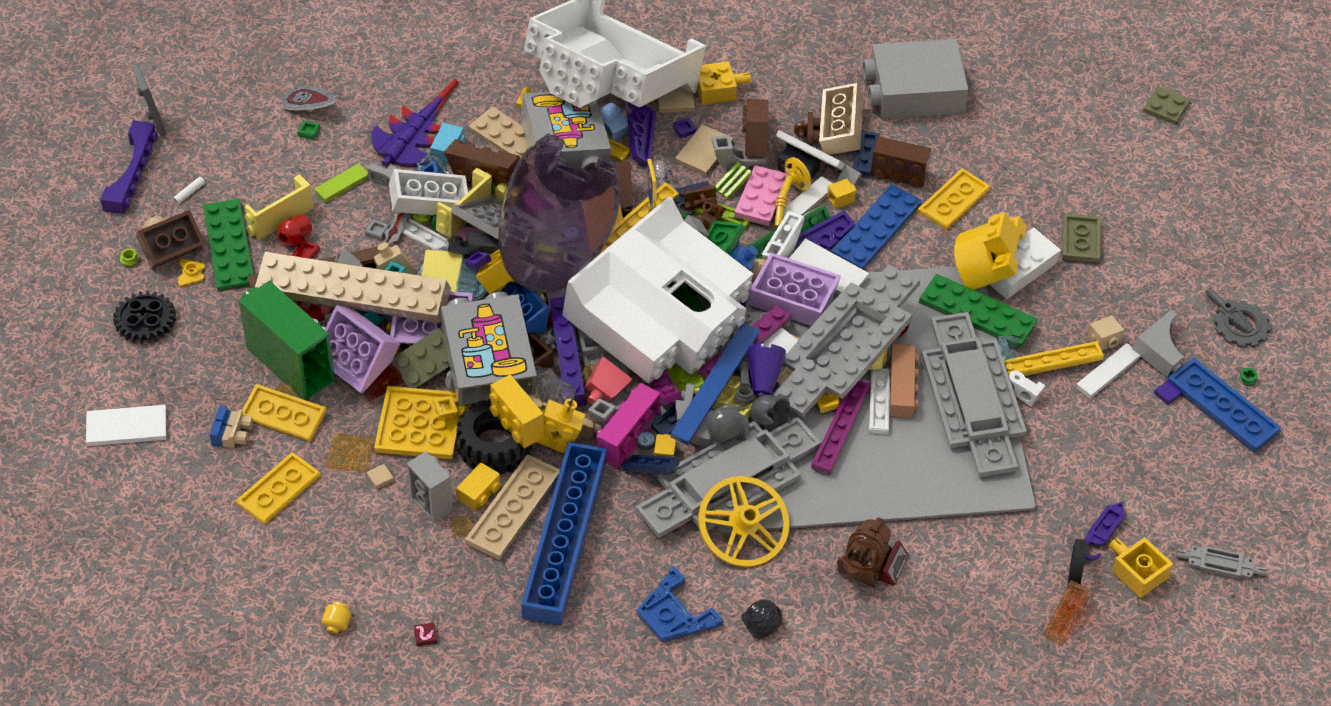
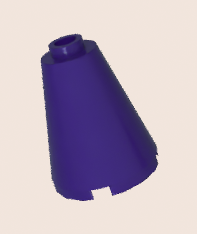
M765 343L752 344L747 351L752 391L756 398L763 395H772L786 358V350L774 344H771V348L765 347Z

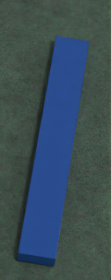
M745 323L739 327L671 432V438L689 445L746 356L749 346L755 342L760 330Z

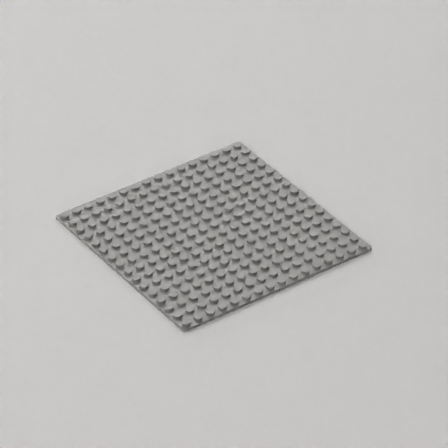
M957 267L901 270L920 280V286L900 307L912 314L913 320L910 322L908 331L903 336L896 338L887 348L888 361L883 368L890 369L892 344L915 345V353H919L918 365H915V368H918V380H915V384H918V395H914V399H918L917 411L913 412V418L889 417L888 435L869 433V390L830 475L811 469L818 449L792 463L801 473V478L777 491L788 511L789 529L858 524L868 519L876 520L877 517L882 518L885 522L1035 509V500L1020 437L1009 439L1018 470L984 477L978 476L969 445L949 448L921 356L923 350L938 348L931 325V318L945 315L920 304L919 298L936 273L964 285ZM870 272L861 288L867 290L882 272ZM986 286L975 289V291L988 296ZM699 294L693 295L706 310L711 307V303ZM834 294L831 304L839 295ZM748 297L746 303V312H768L750 306ZM856 308L814 353L810 360H814L856 313ZM792 320L791 326L784 330L800 339L811 326ZM974 328L976 338L979 337L980 341L997 339L998 342V338ZM946 364V367H947V370H948V373H949V377H950V380H951V383H952V386H953V389H954V393H955V396H956V399H957V402H958V406H959V409H960V412H961V415H962V418H963V422H964V425H965V418H964V415H963V412H962V409H961V405H960V402H959V399H958V396H957V393H956V389H955V386H954V383H953V380H952V377H951V373H950L948 364ZM736 370L733 376L740 377V373ZM868 370L860 380L870 383L871 370ZM748 372V373H749V383H750V385H751L750 372ZM775 385L772 395L779 388L778 385ZM816 403L804 417L787 409V414L791 416V419L798 416L822 443L837 409L820 413ZM714 408L710 410L704 421L708 420L709 415L715 410ZM751 416L748 418L749 424L754 421ZM758 424L763 431L766 430L763 425ZM711 437L710 445L717 442V440ZM769 467L752 478L757 479L773 469ZM742 482L741 486L743 487L748 483ZM729 489L728 491L715 497L714 502L729 495L731 493V490ZM770 495L769 497H767V498L763 499L762 501H760V502L754 504L753 506H756V505H758V504H760V503H762V502H764V501H768V500L772 499L773 497ZM775 501L760 509V515L778 505ZM780 508L760 520L759 523L766 530L783 529V518ZM718 525L719 533H732V526Z

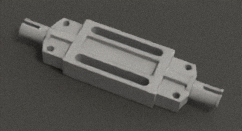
M1193 546L1190 552L1178 549L1176 558L1187 559L1189 567L1197 568L1203 572L1250 580L1253 574L1264 577L1266 575L1267 568L1255 566L1254 559L1246 558L1244 554L1208 546H1203V548Z

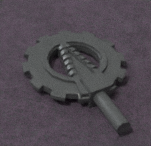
M1211 287L1206 290L1205 293L1219 306L1216 311L1218 316H1214V323L1217 324L1215 329L1218 334L1224 336L1225 341L1236 343L1240 347H1245V345L1253 347L1259 345V341L1262 340L1264 342L1267 339L1268 335L1266 333L1270 332L1271 324H1268L1269 318L1266 313L1263 314L1260 311V307L1255 304L1253 306L1247 304L1248 302L1239 301V303H1234V301L1229 299L1224 301ZM1245 315L1253 319L1256 325L1255 330ZM1229 323H1232L1237 329L1239 328L1240 331L1242 330L1243 333L1236 332Z

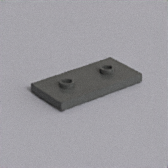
M137 64L131 66L139 85L136 89L139 96L144 97L148 110H145L149 120L153 119L160 137L167 134L142 71Z

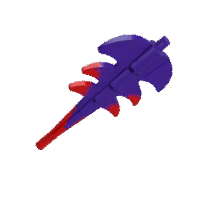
M453 79L439 95L418 113L402 106V116L407 123L399 121L393 115H389V128L394 135L383 131L377 125L373 128L371 143L374 150L384 157V160L381 162L383 166L387 167L390 163H397L405 167H416L431 159V154L418 150L416 146L421 148L431 147L435 138L429 137L425 132L430 134L439 132L441 126L433 123L432 120L448 95L458 85L457 79Z

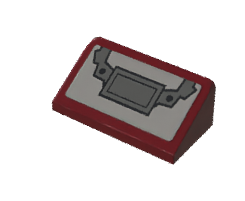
M899 540L895 542L881 574V581L895 586L909 557Z

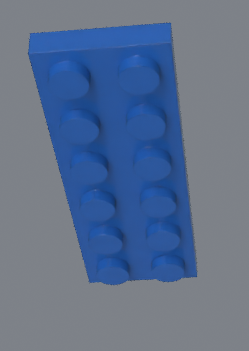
M891 184L831 250V253L864 270L920 207L922 200Z
M1195 358L1168 377V380L1182 391V395L1253 452H1256L1281 431L1282 427Z

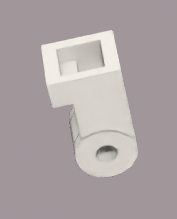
M1012 371L1009 374L1015 397L1032 407L1041 395L1045 385L1041 382L1035 384L1028 378H1025L1019 371Z

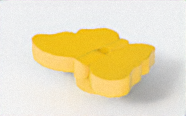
M187 259L180 260L182 274L178 279L179 287L182 288L204 280L202 271H204L205 265L203 263Z

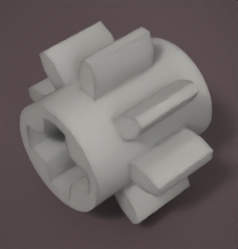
M547 328L545 332L537 334L540 337L539 339L551 350L555 351L557 349L554 329Z

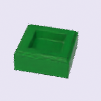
M303 120L297 136L315 140L321 126L318 123Z

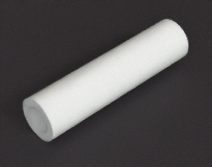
M198 177L172 198L173 202L178 205L205 184L204 179Z

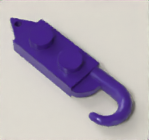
M1123 502L1112 506L1107 505L1083 539L1088 541L1087 547L1090 544L1094 546L1106 545L1125 518ZM1086 552V560L1094 561L1101 557L1100 553L1092 556Z

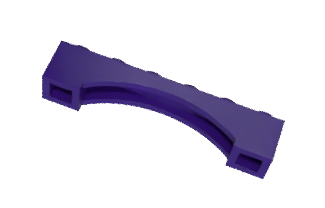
M133 120L128 131L130 145H134L133 157L129 167L119 180L110 187H105L100 199L103 211L124 214L126 208L130 207L131 196L136 193V183L142 177V168L146 167L147 156L152 153L153 141H157L158 132L155 131L154 123Z
M565 296L551 298L549 301L566 399H571L569 405L575 400L577 407L586 406L573 323L562 316Z

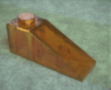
M1071 580L1043 635L1062 644L1092 594L1090 589Z

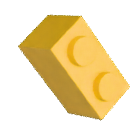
M480 463L456 488L457 500L476 512L487 503L488 498L493 493L499 490L501 486L500 474L485 464Z

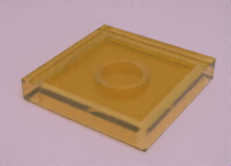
M334 433L326 468L366 472L373 437Z

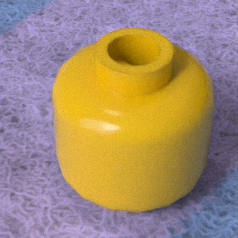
M333 602V604L326 606L322 624L326 627L327 632L338 634L339 631L342 632L347 629L351 618V612L348 610L349 607L347 605Z

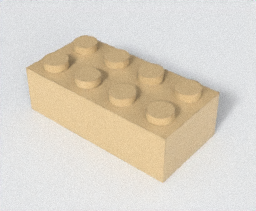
M857 83L823 89L819 142L824 153L827 155L860 150L863 95Z

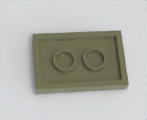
M1063 214L1062 260L1100 262L1099 216Z
M441 328L436 329L393 358L392 362L408 388L418 389L450 368Z

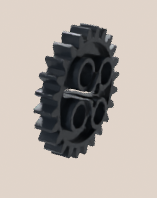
M149 290L144 295L139 291L138 296L132 293V298L125 297V302L120 301V307H115L116 312L113 313L114 326L120 336H125L126 341L132 338L133 343L139 340L140 344L144 340L150 343L152 338L158 341V336L164 338V332L170 333V327H174V322L176 321L173 302L170 303L169 298L164 299V294L157 296L156 291L150 295Z

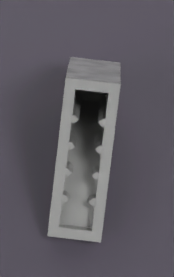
M1172 310L1138 336L1132 347V350L1165 377L1182 367L1180 363L1184 358L1176 349L1170 337V326L1177 315Z

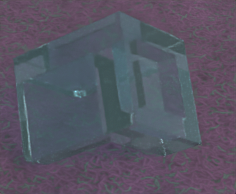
M998 336L997 342L1003 360L1016 358L1014 349L1019 342V338Z

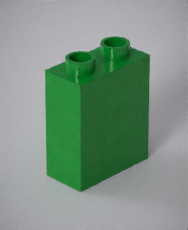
M270 280L259 288L253 287L248 289L242 295L241 300H239L246 347L256 358L301 399L306 401L335 381L330 338L326 330Z

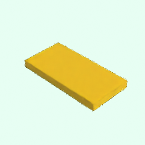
M960 169L918 208V213L948 230L991 189V186L966 170Z
M258 384L253 388L242 409L243 415L253 417V423L311 442L327 412L324 406Z
M291 452L236 500V504L265 525L321 476V473Z

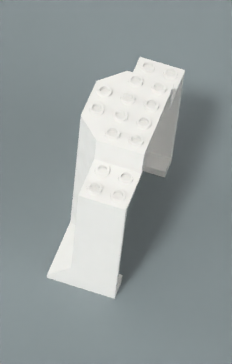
M571 0L529 18L524 51L541 59L539 71L550 93L579 108L609 93L641 107L679 87L693 94L697 91L706 45L690 39L687 42L684 53L603 14L605 0Z
M669 196L568 281L562 316L647 383L660 378L666 368H671L674 363H677L692 375L697 370L699 371L700 367L714 357L721 348H725L739 327L744 323L746 308L740 302L744 303L750 295L748 292L752 286L753 273L683 220L673 199ZM672 281L676 283L671 288L667 287ZM685 282L711 303V307L703 312H695L671 294Z

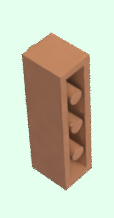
M892 344L889 417L913 418V412L917 411L918 399H914V395H918V384H915V380H918V368H915V365H918L919 353H915V345Z

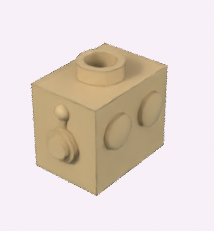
M1113 316L1089 324L1087 337L1091 342L1098 341L1102 351L1122 343L1124 329Z

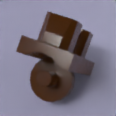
M808 112L807 124L800 121L794 126V133L800 138L807 135V144L812 146V143H820V131L816 130H820L821 118L813 117V112Z
M705 185L691 190V188L685 189L683 192L685 210L700 207L703 210V205L706 201L717 203L715 185Z
M706 201L703 205L705 212L702 217H697V219L701 220L708 232L713 222L721 219L726 208L713 201Z

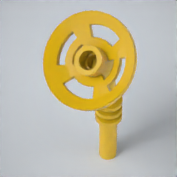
M794 157L787 159L785 162L787 177L779 196L776 198L775 228H778L783 220L784 209H786L788 199L786 196L791 184L800 191H807L811 187V176L808 169L799 159ZM792 164V168L788 169V165ZM802 182L805 185L804 187H800L799 184Z

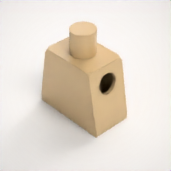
M382 243L378 246L380 253L374 257L377 269L385 270L390 262L393 261L404 266L410 274H418L411 261L398 245L390 248L388 243Z

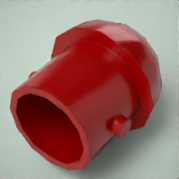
M298 214L295 217H290L289 220L281 222L277 229V236L286 246L300 245L302 239H306V236L311 233L312 224L305 215Z

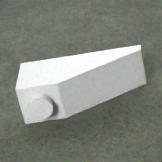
M787 212L762 253L764 260H767L770 253L790 258L794 252L805 219L804 216Z

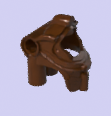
M877 517L876 520L868 519L859 525L849 537L845 555L838 557L837 571L847 575L849 580L857 578L858 581L875 588L874 584L876 581L879 582L882 574L881 570L892 550V547L888 545L891 531L884 524L882 518Z

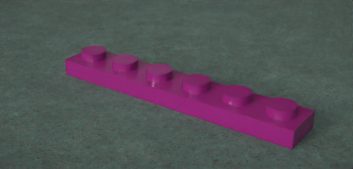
M778 305L772 308L752 325V327L760 330L753 344L765 342L791 320V314ZM726 347L700 367L698 374L705 380Z
M859 380L842 399L812 462L811 469L830 475L870 390L871 383Z

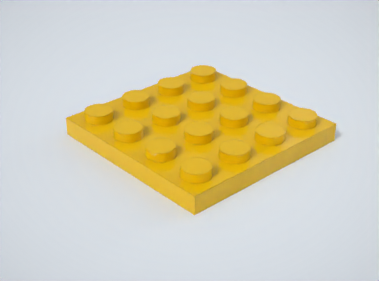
M387 386L374 452L419 456L427 451L436 458L453 460L457 440L456 429L460 418H439L433 399L451 395L453 399H456V393Z

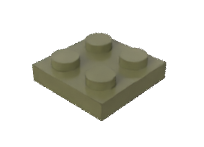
M1157 86L1145 105L1143 112L1176 125L1188 106L1190 98Z

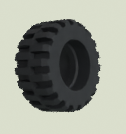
M491 399L486 402L482 400L477 405L473 404L468 408L469 411L465 410L458 420L456 429L457 446L461 459L467 462V466L472 469L483 463L494 471L499 472V474H504L505 470L508 469L510 471L515 470L516 465H520L527 454L530 455L532 444L523 448L520 443H516L512 433L503 427L498 416L495 417L490 410ZM491 429L504 430L511 435L508 439L499 443H487L478 438L481 433Z

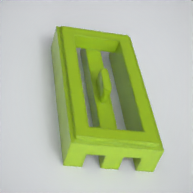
M737 162L716 184V191L726 199H729L752 175V172ZM744 172V175L736 182V180ZM731 185H733V186L730 188V190H729L727 193H725V191H726Z

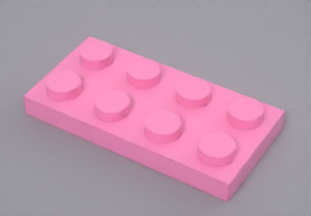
M755 165L736 207L734 217L770 226L777 209L775 207L776 198L781 192L787 177L786 173Z

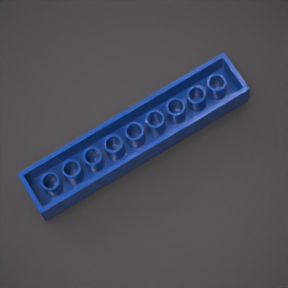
M572 442L567 444L522 600L521 610L523 619L561 626L563 624L607 465L606 448Z

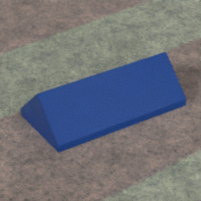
M520 274L516 281L508 282L499 292H505L508 296L519 295L527 333L545 332L550 308Z

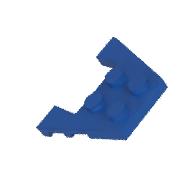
M675 566L669 570V574L664 580L660 581L655 591L651 592L637 609V615L661 642L723 625V619L712 607L699 616L693 617L671 593V591L685 583V577Z

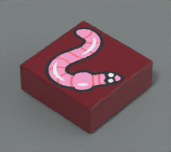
M434 622L414 625L416 646L437 643Z

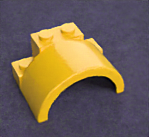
M1005 212L995 214L989 218L988 223L962 232L957 236L954 245L956 267L964 286L975 290L1016 275L1019 264L1015 258L1019 240L1025 237L1027 225L1020 216L1009 218ZM991 252L996 256L995 262H993Z

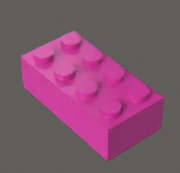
M640 383L636 389L634 388L631 391L629 398L620 404L615 415L610 416L606 426L598 431L596 436L597 445L600 448L607 449V464L619 469L621 464L627 460L638 446L636 438L643 431H650L652 429L651 426L645 429L642 423L648 425L652 421L654 414L657 416L661 415L660 392Z

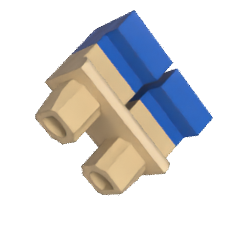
M220 405L210 432L211 445L235 448L236 444L246 445L248 432L241 431V428L251 430L253 417L243 415L242 409L235 412L228 410L227 406Z

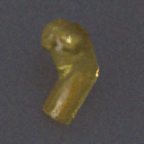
M588 364L582 371L584 390H586L585 386L596 364Z

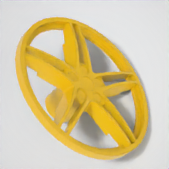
M735 476L720 481L705 495L699 508L698 526L705 545L717 558L733 566L753 567L771 560L783 548L789 533V515L780 495L767 483L752 477ZM740 482L757 485L766 490L773 498L756 506L748 505ZM733 483L736 484L741 506L737 504ZM730 485L734 511H707L706 508L711 497L722 487ZM775 501L778 505L760 515V509ZM780 508L783 518V530L781 538L777 543L759 522ZM705 515L729 517V521L705 518ZM705 522L733 527L725 553L720 551L710 539ZM758 531L775 548L772 549L755 532ZM735 535H739L741 537L732 557H730L728 554ZM747 535H750L770 551L767 555L754 560L735 559Z

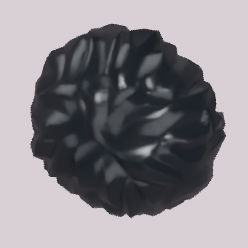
M761 599L749 606L741 618L749 632L760 640L778 630L782 624L783 615L781 609L774 602Z

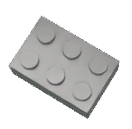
M427 451L407 463L410 498L435 523L453 511L452 503L454 501L452 498L451 474L447 469H443L437 458L431 456Z

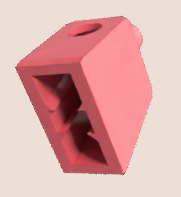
M603 356L596 363L585 386L586 390L591 393L587 401L591 405L599 398L609 402L632 378Z

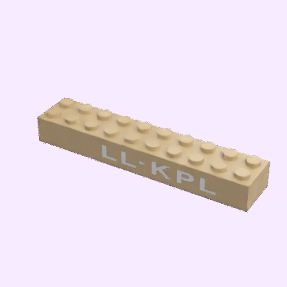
M269 252L264 253L255 285L256 288H259L270 280L291 300L333 307L338 305L359 311L441 323V306H447L451 287L445 279Z

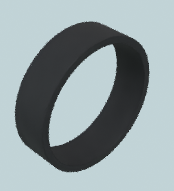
M1075 539L1068 583L1077 585L1081 583L1088 545L1086 540Z

